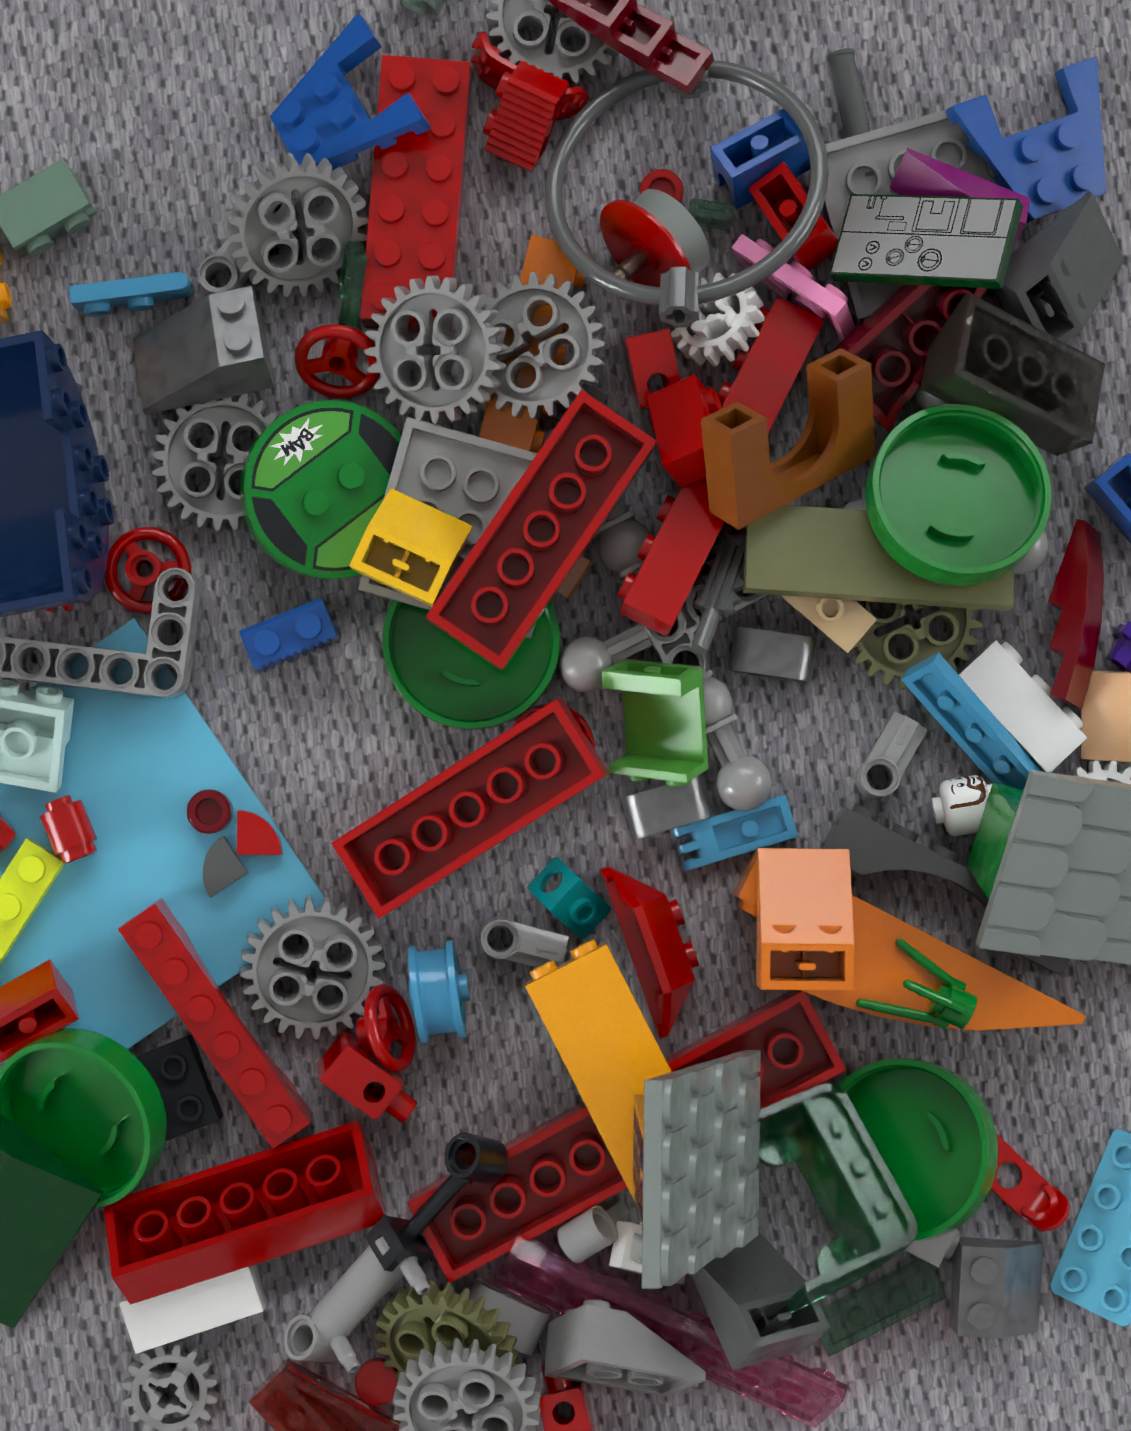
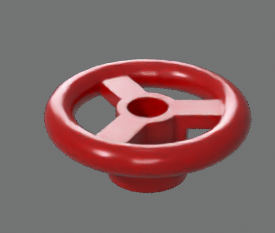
M338 324L319 326L307 332L296 346L294 361L300 378L307 386L321 395L336 399L354 398L372 389L380 377V372H367L365 375L355 367L359 347L364 351L365 349L375 347V344L364 333L352 327ZM325 339L322 356L320 358L308 359L310 348L318 341ZM366 355L369 367L377 363L376 357ZM329 371L336 375H343L352 385H332L319 379L315 373Z
M156 527L136 528L119 537L108 551L105 582L113 598L124 608L140 614H151L153 601H142L148 586L155 584L159 575L169 568H180L191 574L190 557L181 541L168 531ZM142 540L158 541L166 545L173 552L177 561L162 562L152 552L142 550L137 542ZM124 551L129 555L125 564V572L129 580L134 583L129 594L122 588L117 575L118 562ZM145 562H151L153 565V572L148 577L140 575V567ZM177 579L174 587L169 592V597L172 601H179L185 594L189 586L186 579Z
M386 984L377 985L367 995L364 1016L357 1020V1038L361 1047L367 1052L373 1051L378 1061L386 1069L393 1072H401L411 1064L415 1053L416 1037L412 1016L403 997L395 988ZM391 1005L393 1006V1008H394V1010H395V1012H396V1014H397V1016H398V1019H399V1022H400V1026H399V1024H398L397 1019L395 1018V1016H394L393 1013H392ZM394 1041L402 1046L401 1054L397 1059L388 1052L391 1043Z

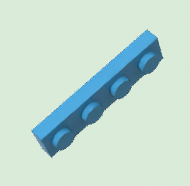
M939 652L906 670L901 678L902 682L992 783L1024 790L1030 770L1043 772Z

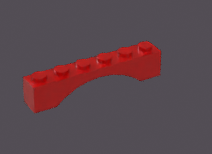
M162 898L158 899L120 926L118 930L272 1149L309 1125L313 1113L290 1079L262 1049L230 1006L203 964L187 933Z

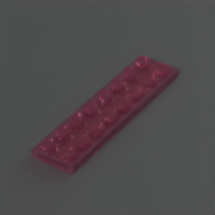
M516 1237L511 1250L506 1254L493 1280V1284L562 1315L565 1314L566 1310L582 1306L586 1300L609 1302L610 1309L628 1312L706 1371V1380L813 1428L819 1426L844 1401L848 1388L847 1384L836 1380L835 1375L825 1369H811L796 1362L792 1355L732 1370L712 1322L708 1317L700 1313H687L675 1308L668 1299L660 1295H647L631 1288L626 1280L620 1277L604 1276L595 1272L584 1261L576 1263L568 1257L564 1258L549 1251L548 1247L538 1240L531 1239L526 1241Z

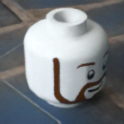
M979 775L943 781L939 788V797L931 798L935 824L944 823L946 831L951 836L977 833L992 784H986Z

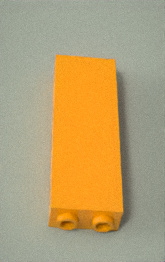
M592 939L570 951L573 959L559 966H556L554 960H551L530 971L532 980L526 982L525 987L643 1217L644 1080L672 1071L607 943L604 942L597 946L595 940Z

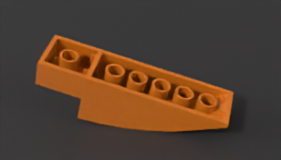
M757 849L753 851L732 892L733 895L740 898L737 907L757 917ZM853 895L854 991L801 990L836 1005L874 1016L924 1026L939 1027L932 1023L881 1013L856 1005L857 999L862 998L935 1013L929 1009L931 1000L904 988L903 981L908 979L934 991L939 985L945 987L947 985L896 946V940L903 939L950 976L966 983L965 991L977 996L974 1013L962 1030L983 1031L1083 1024L1086 1015ZM949 1024V1026L947 1027L952 1029H960L951 1024Z

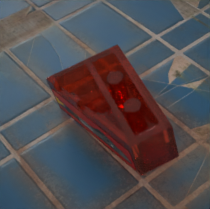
M289 1358L255 1389L249 1400V1403L275 1431H399L400 1420H395L389 1413L365 1403L360 1397Z

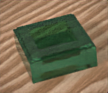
M697 198L690 199L688 211L699 226L729 231L734 210L731 204Z

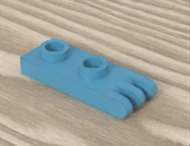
M183 272L68 286L70 303L79 312L84 311L85 316L88 317L105 316L111 313V307L128 305V310L130 311L150 310L155 307L154 302L187 298L194 293V285Z
M786 794L767 799L764 804L754 810H731L671 829L674 838L683 837L691 833L693 841L676 846L679 855L696 850L698 858H691L682 862L684 871L754 851L757 847L763 848L799 837Z

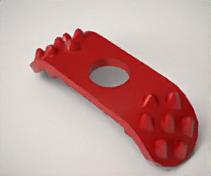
M477 32L476 38L471 45L474 48L471 63H475L477 77L486 85L496 90L505 71L512 74L517 65L500 56L501 50L489 44L486 32ZM583 87L567 88L556 120L571 118L587 104L589 95Z
M996 1133L998 1142L997 1169L1001 1164L1011 1162L1018 1167L1020 1180L1015 1187L1006 1189L998 1183L995 1174L991 1190L1035 1229L1044 1232L1059 1228L1069 1216V1200L1058 1189L1047 1182Z

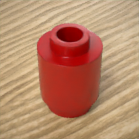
M67 795L45 804L47 812L39 817L55 856L60 855L63 864L97 852L94 844L97 836L82 800L73 802L71 796Z

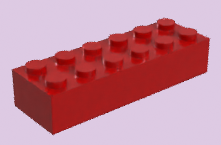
M382 55L377 115L406 93H409L421 109L431 128L419 135H416L412 130L397 136V144L383 150L379 145L374 146L360 316L364 328H379L380 325L372 319L371 315L372 313L386 314L387 311L383 307L381 299L392 298L397 300L394 292L396 286H405L410 290V279L421 278L425 284L427 276H439L442 284L445 277L456 278L472 87V70L469 61ZM435 309L432 310V316L434 317V319L437 316V311ZM414 316L411 317L408 322V331L420 332L418 320ZM452 317V319H451V321H450V326H449L451 333H452V320H453V317Z
M580 390L426 615L427 620L503 671L655 449L657 441L583 390Z
M563 698L555 699L339 837L331 844L379 919L609 774V771Z
M359 1120L277 1146L274 1149L270 1148L128 1194L119 1201L104 1207L112 1279L130 1305L375 1226L383 1215H387L373 1149Z

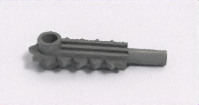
M726 522L723 530L717 536L722 542L711 548L716 558L705 562L711 572L700 577L705 587L695 592L697 599L692 603L695 608L700 609L702 614L690 646L691 651L696 654L706 655L708 653L720 617L727 619L729 614H736L734 606L742 603L736 593L743 590L744 587L742 577H744L745 527L738 530Z

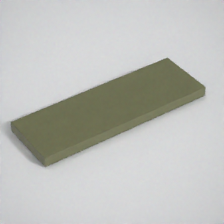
M786 505L756 520L751 525L745 526L743 593L1011 611L1014 607V568L997 579L977 585L951 586L926 580L905 569L887 553L871 527L866 510Z

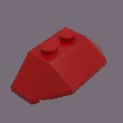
M610 866L600 868L659 1039L669 1035L695 980L692 968L700 966L692 942L683 943L677 926L685 924L676 899L668 901L664 892Z

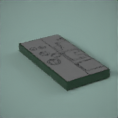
M851 194L829 274L834 281L1002 289L1023 205L1019 199Z

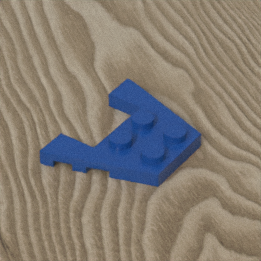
M360 13L351 20L270 115L288 151L292 153L300 165L306 153H309L315 160L316 167L323 158H326L332 165L333 171L339 166L342 167L357 161V153L376 145H379L383 150L397 144V136L412 130L416 135H419L431 128L421 109L409 93H406L373 119L370 117L346 76L349 71L382 48L370 26Z
M1095 57L1063 67L1054 73L1069 115L1003 138L987 94L953 105L945 110L953 125L958 123L970 139L967 144L976 156L982 155L995 173L993 177L995 183L1031 198L1026 223L1069 208L1087 192L1093 193L1095 198L1106 193L1098 65Z

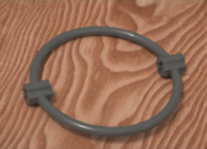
M696 38L690 39L710 50L709 45L699 42ZM714 60L690 95L671 85L672 93L680 94L684 99L700 98L702 93L709 91L710 78L724 79L746 85L778 103L795 121L804 137L810 158L811 176L807 199L801 214L786 237L769 254L744 271L714 283L701 285L699 272L691 271L687 267H671L668 272L661 274L660 287L635 283L611 273L592 260L577 243L568 226L563 207L562 188L567 164L575 146L589 126L612 105L643 88L666 82L647 70L638 71L617 81L590 100L566 127L558 140L548 166L545 183L547 219L559 248L569 262L595 285L612 294L643 304L658 305L661 322L669 323L673 327H690L691 323L700 320V304L735 295L756 285L777 271L799 250L808 238L823 208L828 187L829 167L826 146L819 126L807 107L792 91L774 78L743 65Z

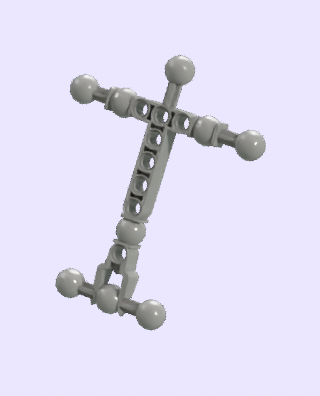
M938 361L932 363L919 382L920 386L914 393L916 403L924 410L938 405L965 404L968 399L969 385L966 375L959 367L949 362ZM866 499L850 501L841 509L867 511ZM618 502L595 537H599L598 552L600 559L607 568L618 573V578L622 581L626 578L628 572L637 576L644 561L636 557L647 534L651 533L644 524L635 520L636 514L634 510L624 514ZM1044 531L1024 559L1014 567V574L1023 575L1034 572L1043 564L1048 555L1049 547ZM704 583L691 588L676 618L677 631L672 636L662 637L654 630L639 623L604 641L594 637L583 636L573 639L564 646L559 655L558 662L560 676L567 686L576 691L587 693L603 687V670L650 647H653L661 663L673 664L674 657L682 652L693 655L697 666H702L706 736L721 765L716 782L719 797L727 806L738 811L757 809L767 801L771 794L773 782L770 770L761 760L744 754L729 724L738 719L736 714L731 715L733 700L729 689L723 682L711 677L714 675L712 670L705 671L706 660L704 655L696 654L690 649L694 633H696L701 616L694 611L692 603L694 597H696L695 592L704 588ZM755 593L750 597L737 595L742 603L734 606L735 613L771 595Z

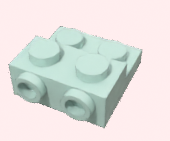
M0 678V783L57 793L61 788L65 746L70 740L74 699L63 697L61 689L52 686H41L36 689V692L19 689V682L13 679Z

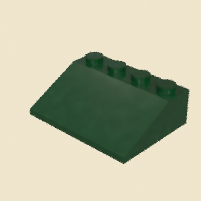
M0 1114V1323L15 1328L102 1197L104 1191Z

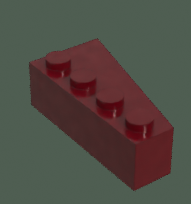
M904 284L829 352L831 353L842 348L871 363L873 416L877 423L886 431H889L903 405L908 399L912 398L920 386L919 382L932 363L939 359L946 349L945 345L958 326L963 324L987 288Z

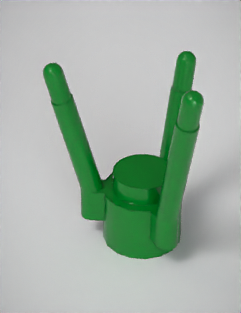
M897 939L895 944L898 948L947 985V987L939 985L934 991L908 979L903 981L904 988L931 1000L929 1009L935 1013L862 998L857 999L856 1005L881 1013L932 1023L945 1030L949 1024L963 1029L974 1013L977 996L965 991L966 983L950 976L903 939Z

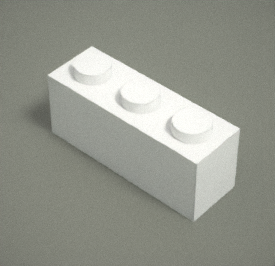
M997 640L989 642L957 674L1043 772L1051 773L1087 739L1080 730L1084 724L1068 707L1065 706L1061 710L1050 698L1052 689L1041 677L1036 674L1030 677L1019 665L1023 662L1022 657L1010 644L1004 642L1000 645Z
M256 1264L131 1305L125 1296L119 1302L135 1354L263 1312L268 1304Z

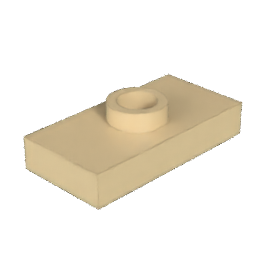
M780 595L846 653L851 651L877 620L855 600Z

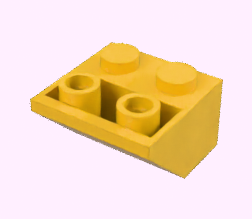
M391 488L369 522L349 567L353 571L433 607L445 589L473 526Z

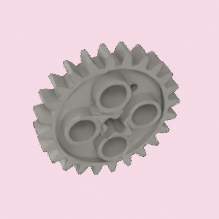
M488 0V6L496 10L486 14L487 24L496 27L488 32L489 41L495 43L502 42L497 47L501 50L500 56L504 58L510 55L508 61L517 66L521 61H526L529 65H535L537 69H543L544 72H550L553 76H559L561 80L569 78L572 86L578 87L579 75L584 74L591 82L595 80V65L606 71L609 69V60L605 54L619 56L620 54L564 14V18H561L558 23L553 52L547 55L545 48L551 33V17H554L557 7L548 0ZM534 26L541 30L542 35L535 41H526L519 36V33L525 27ZM568 37H578L585 43L584 47L576 52L565 50L561 44Z
M288 153L286 166L280 167L272 157L269 163L271 171L265 174L260 168L255 166L253 170L257 180L254 183L245 179L240 180L242 187L246 191L244 196L238 194H231L230 196L238 210L225 212L228 222L234 225L224 229V234L228 241L233 242L228 246V250L233 258H238L235 263L241 273L249 271L248 277L254 285L263 280V286L268 293H271L278 284L284 297L289 296L293 286L297 287L302 297H306L308 285L314 284L321 293L324 291L323 279L328 277L332 282L338 284L339 278L336 271L339 268L349 272L353 270L347 258L349 256H362V252L355 242L367 240V234L359 227L368 223L369 218L364 211H360L366 206V202L360 194H356L359 188L352 179L346 181L347 175L340 166L332 171V165L326 158H323L316 167L315 160L309 153H306L300 165L292 153ZM294 189H297L295 202L296 211L302 219V221L298 222V224L295 217L294 206L291 201V192ZM326 196L321 206L314 209L309 208L311 200L315 197ZM275 201H282V206L276 213L265 214V209L269 204ZM296 227L303 254V259L300 262H297L298 241L292 233ZM328 238V242L323 248L311 250L313 244L318 239ZM286 244L280 254L275 256L268 255V252L274 245Z
M531 272L528 285H524L519 276L513 275L512 289L508 290L498 282L496 283V289L499 296L495 300L489 295H483L487 297L485 302L487 308L485 311L496 309L498 311L496 317L490 322L492 327L512 328L514 332L512 345L508 347V350L497 353L496 359L503 362L506 359L520 356L513 360L506 369L493 371L492 375L501 383L499 387H485L491 399L499 395L496 401V409L503 412L512 403V415L516 418L522 416L526 407L528 408L530 418L533 420L539 419L541 408H545L548 415L555 418L557 416L556 404L561 403L568 409L572 404L570 397L574 393L578 395L580 390L586 392L582 387L584 382L598 384L599 381L590 372L592 367H605L606 363L595 357L598 351L608 349V344L597 340L595 336L605 331L606 328L602 323H591V320L599 313L595 306L582 309L588 299V296L583 291L571 298L574 285L567 280L557 289V278L553 274H549L544 285H541L539 275L535 272ZM550 305L553 310L550 322L544 326H535L533 322L535 311L540 306ZM562 325H569L568 331L550 338ZM533 337L541 342L538 345L540 353L536 356L528 351L531 348L529 340ZM565 343L573 344L575 355L572 361L565 365H557L555 361L557 348ZM533 366L536 371L534 383L528 388H519L517 384L519 371L524 367Z
M427 276L425 284L421 278L410 279V290L405 286H396L394 288L397 300L392 298L381 299V303L387 311L386 314L372 313L371 315L372 319L380 326L378 330H370L365 333L366 336L376 341L375 347L364 350V354L376 357L377 363L367 368L368 373L380 372L382 378L375 384L374 388L376 390L389 388L390 392L385 400L387 404L402 401L399 414L408 415L415 410L417 422L427 421L431 415L433 424L444 423L446 415L450 421L461 420V409L466 414L477 412L474 399L481 403L491 400L485 387H499L501 384L492 373L494 370L506 369L507 367L506 364L496 359L497 353L508 350L507 345L496 343L495 338L506 331L505 327H492L490 322L496 317L498 311L497 309L482 310L487 299L485 295H477L470 298L473 285L462 284L457 289V281L453 277H445L442 284L439 276ZM434 309L437 311L435 319L432 316V310ZM454 315L460 318L463 326L462 333L458 338L453 336L449 327ZM413 316L420 325V332L416 339L412 338L408 331V322ZM431 345L440 346V355L432 354ZM455 361L460 362L464 368V378L460 384L453 379L451 373ZM413 362H416L422 371V377L418 384L414 383L410 377V367ZM436 381L440 385L439 390L435 389L434 384L436 383Z
M248 393L242 394L238 402H234V396L222 398V401L213 400L204 404L191 405L192 409L188 412L182 407L175 408L180 419L177 422L169 419L162 421L170 432L168 436L155 435V439L164 446V450L151 453V457L159 462H163V466L153 470L152 475L156 478L166 479V482L157 490L161 495L174 494L167 504L170 509L174 510L184 505L180 517L184 521H189L197 514V527L204 530L209 521L213 520V526L217 533H222L225 522H230L233 530L240 532L241 519H244L240 495L235 494L233 485L236 478L242 474L243 465L249 451H239L236 443L241 433L250 430L256 432L259 436L268 425L279 417L276 412L263 417L267 405L262 400L250 408V396ZM224 423H230L226 453L234 461L233 464L229 463L224 467L225 497L223 500H218L217 492L220 487L221 469L213 462L214 459H219L223 455L222 428ZM205 427L213 429V442L206 448H196L193 444V438L197 430ZM198 471L209 472L211 481L208 488L202 492H193L190 488L191 477Z
M307 895L304 907L298 908L295 901L290 898L288 899L289 912L284 914L280 909L273 906L271 911L274 921L270 923L263 918H259L257 926L262 934L249 932L247 935V942L255 949H242L241 959L252 963L240 967V977L252 979L243 985L244 995L257 994L251 1001V1009L254 1011L266 1007L263 1014V1022L266 1024L277 1017L279 1019V1033H283L290 1024L294 1025L295 1035L298 1039L302 1036L305 1028H311L314 1039H318L321 1027L326 1026L329 1032L336 1036V1023L340 1021L351 1029L353 1027L351 1014L355 1012L364 1016L365 1005L363 1000H366L367 995L372 988L370 986L384 983L383 976L374 972L385 967L384 958L372 956L382 950L380 940L368 941L375 933L374 927L371 924L359 928L363 919L362 913L358 911L348 918L346 916L347 903L344 901L336 910H332L329 896L324 897L320 907H314L311 895ZM292 934H300L307 939L306 945L299 950L288 949L283 942ZM343 942L348 944L351 950L343 958H333L327 953L328 948L334 943ZM275 958H283L289 963L276 964L273 960ZM311 961H318L319 967L314 970V974L306 973V967L310 966ZM347 970L351 972V975L349 977H344L337 972H344ZM284 976L292 977L298 982L297 987L289 992L279 991L274 984L279 978ZM326 985H335L342 990L341 994L334 1000L322 999L318 992Z
M457 1338L454 1340L453 1349L447 1350L441 1342H436L434 1355L422 1349L420 1350L418 1361L408 1360L406 1372H400L395 1389L393 1418L400 1420L399 1431H536V1425H539L541 1408L539 1405L541 1394L534 1391L535 1377H525V1363L511 1366L513 1353L508 1352L499 1358L495 1356L496 1344L490 1345L486 1351H481L478 1339H474L470 1348L467 1349L463 1348L462 1343Z

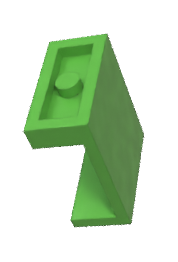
M623 659L602 671L603 689L622 690L627 752L626 755L609 764V773L627 775V779L630 781L660 779L665 780V783L669 786H685L692 783V779L709 769L702 666Z

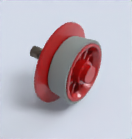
M648 189L643 191L634 203L625 200H613L601 211L600 227L602 236L610 254L618 265L611 273L621 278L631 279L635 283L647 286L660 287L661 274L668 272L671 267H687L691 271L699 272L709 263V247L702 229L690 212L667 193L656 189Z

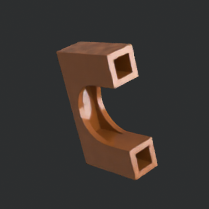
M839 348L806 365L809 413L806 426L795 446L785 456L770 463L766 417L736 401L702 418L701 427L710 513L739 530L875 457L871 363Z

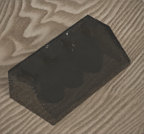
M967 294L962 298L928 349L921 390L949 404H966L993 411L1018 426L1027 434L1035 446L1055 456H1059L1093 443L1105 363L972 294Z

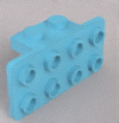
M1117 1129L1109 1139L1050 1287L1056 1295L1123 1327L1131 1325V1133Z

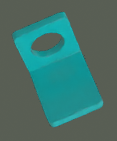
M558 857L553 858L527 887L555 917L580 939H585L611 911V907ZM555 874H562V882L559 887L553 892L545 893L544 886L547 880Z

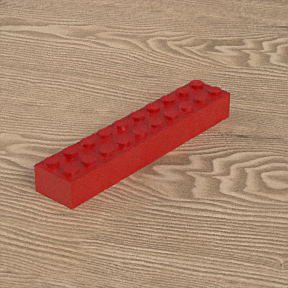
M790 990L665 1058L671 1071L674 1072L740 1051L761 1050L760 1072H758V1076H760V1116L846 1071L806 993L801 990ZM584 1102L505 1143L504 1145L508 1152V1166L503 1177L496 1183L489 1185L479 1182L465 1184L422 1232L448 1282L451 1283L627 1188ZM450 1173L410 1194L407 1205L413 1216L448 1178Z

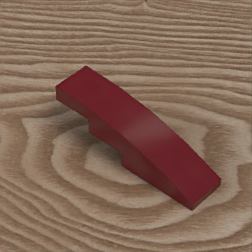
M548 0L574 22L612 49L690 95L714 62L711 50L677 33L674 22L638 4L637 0Z
M1077 519L1048 603L1061 611L1049 649L1063 657L1050 695L1066 705L1082 709L1095 665L1102 623L1104 571L1100 532L1086 521Z

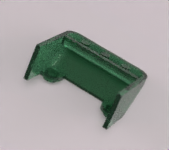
M822 1083L760 1109V1117L757 1119V1122H760L759 1162L768 1167L778 1168L795 1161L837 1238L824 1245L818 1252L815 1259V1269L818 1276L804 1282L786 1304L789 1313H792L852 1285L904 1251L916 1238L918 1225L915 1216L843 1089L834 1084Z

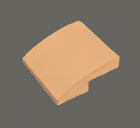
M1092 672L1081 709V721L1084 726L1080 730L1087 737L1080 745L1081 759L1131 762V672Z

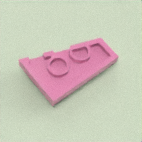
M743 234L731 247L738 264L744 269L754 265L774 249L762 239L754 242ZM792 261L790 265L785 263L777 271L761 281L783 299H787L792 294L795 297L793 301L796 306L826 320L835 327L838 335L837 341H843L856 329L847 305L848 298L831 284L823 287L813 281V275L798 262Z

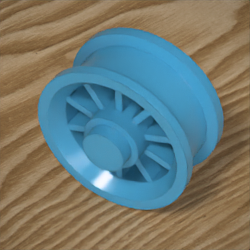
M447 940L445 948L418 951L416 945L408 946L409 995L421 1043H429L430 1036L457 1032L459 1038H466L467 1024L464 1001L471 1000L467 974L460 975L454 940Z

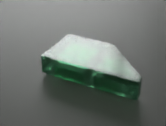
M348 241L345 244L339 280L338 298L342 300L337 324L356 329L368 260L364 245L360 242Z

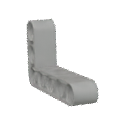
M169 568L159 575L154 588L146 654L0 636V678L167 699L177 698L186 692L191 681L202 596L201 585L192 574L180 568ZM177 579H186L189 585L188 594L180 601H172L168 593L170 584ZM172 622H179L183 628L182 639L177 644L168 646L163 640L164 628ZM40 650L44 655V665L40 671L30 673L26 667L27 657L31 652ZM79 655H84L89 663L88 671L83 677L75 679L70 673L71 661ZM128 660L133 667L132 678L125 684H118L114 679V668L119 662ZM166 666H173L177 672V681L172 688L163 690L157 683L158 673Z

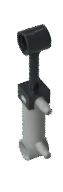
M466 1132L454 1136L448 1143L445 1151V1165L450 1175L410 1220L383 1215L365 1236L369 1244L367 1249L308 1315H299L290 1320L284 1333V1347L289 1357L297 1361L332 1364L339 1360L347 1372H356L360 1364L347 1336L403 1274L410 1286L414 1287L417 1294L424 1295L429 1291L430 1285L421 1267L429 1260L433 1252L423 1238L422 1232L465 1184L479 1182L489 1185L496 1183L503 1177L508 1166V1152L504 1144L499 1140Z

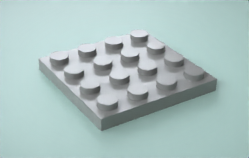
M945 110L825 144L828 155L829 176L823 207L828 225L839 239L851 194L899 195L890 189V184L907 148L992 183H995L993 180L995 173L982 155L976 156L967 144L970 141L968 136L958 123L955 125L951 123ZM873 171L874 175L865 177V172ZM1018 240L1011 254H1013L1017 249L1020 248ZM845 282L855 321L868 318L904 284Z
M407 417L384 498L392 488L473 526L446 584L447 586L537 453L424 421L417 422L416 419ZM364 575L361 577L358 587L359 591L427 610L432 608ZM535 625L526 636L527 638L531 639Z

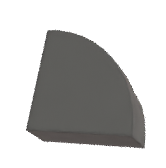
M225 836L219 838L212 845L203 865V882L210 898L249 873Z

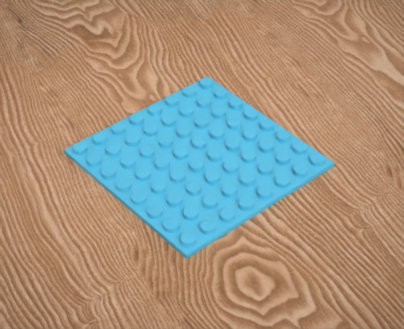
M133 618L95 644L93 648L146 654L148 636L137 620ZM79 655L71 661L70 673L75 679L83 677L88 671L89 663L84 655ZM128 660L119 662L114 668L113 675L118 684H125L132 678L133 667ZM166 666L159 671L157 683L163 690L172 688L177 679L169 667ZM38 683L28 691L36 692L38 687L52 686L61 689L63 697L74 699L70 740L65 746L62 784L58 792L54 793L0 783V814L16 833L7 848L0 852V878L26 838H31L54 853L39 816L47 812L45 804L67 795L71 796L73 802L82 800L97 836V840L94 841L97 852L65 864L0 965V987L50 959L72 989L79 1017L78 1020L62 1029L75 1028L93 1031L109 1037L126 1049H129L178 1014L119 932L118 928L126 921L162 898L187 933L203 964L219 987L240 972V967L252 964L241 959L242 949H255L247 942V935L249 932L262 934L257 926L259 918H263L270 923L274 921L271 911L273 906L280 909L283 914L289 912L288 899L290 898L295 901L298 908L304 907L306 896L311 895L314 907H320L325 895L186 692L177 698L167 699ZM208 789L224 793L231 801L233 807V816L229 825L224 830L212 834L197 831L191 826L187 818V805L190 799L196 793ZM237 810L258 814L270 823L280 837L283 855H238L249 873L210 898L203 882V865L208 851L219 838L225 836L237 854ZM295 934L289 935L284 942Z

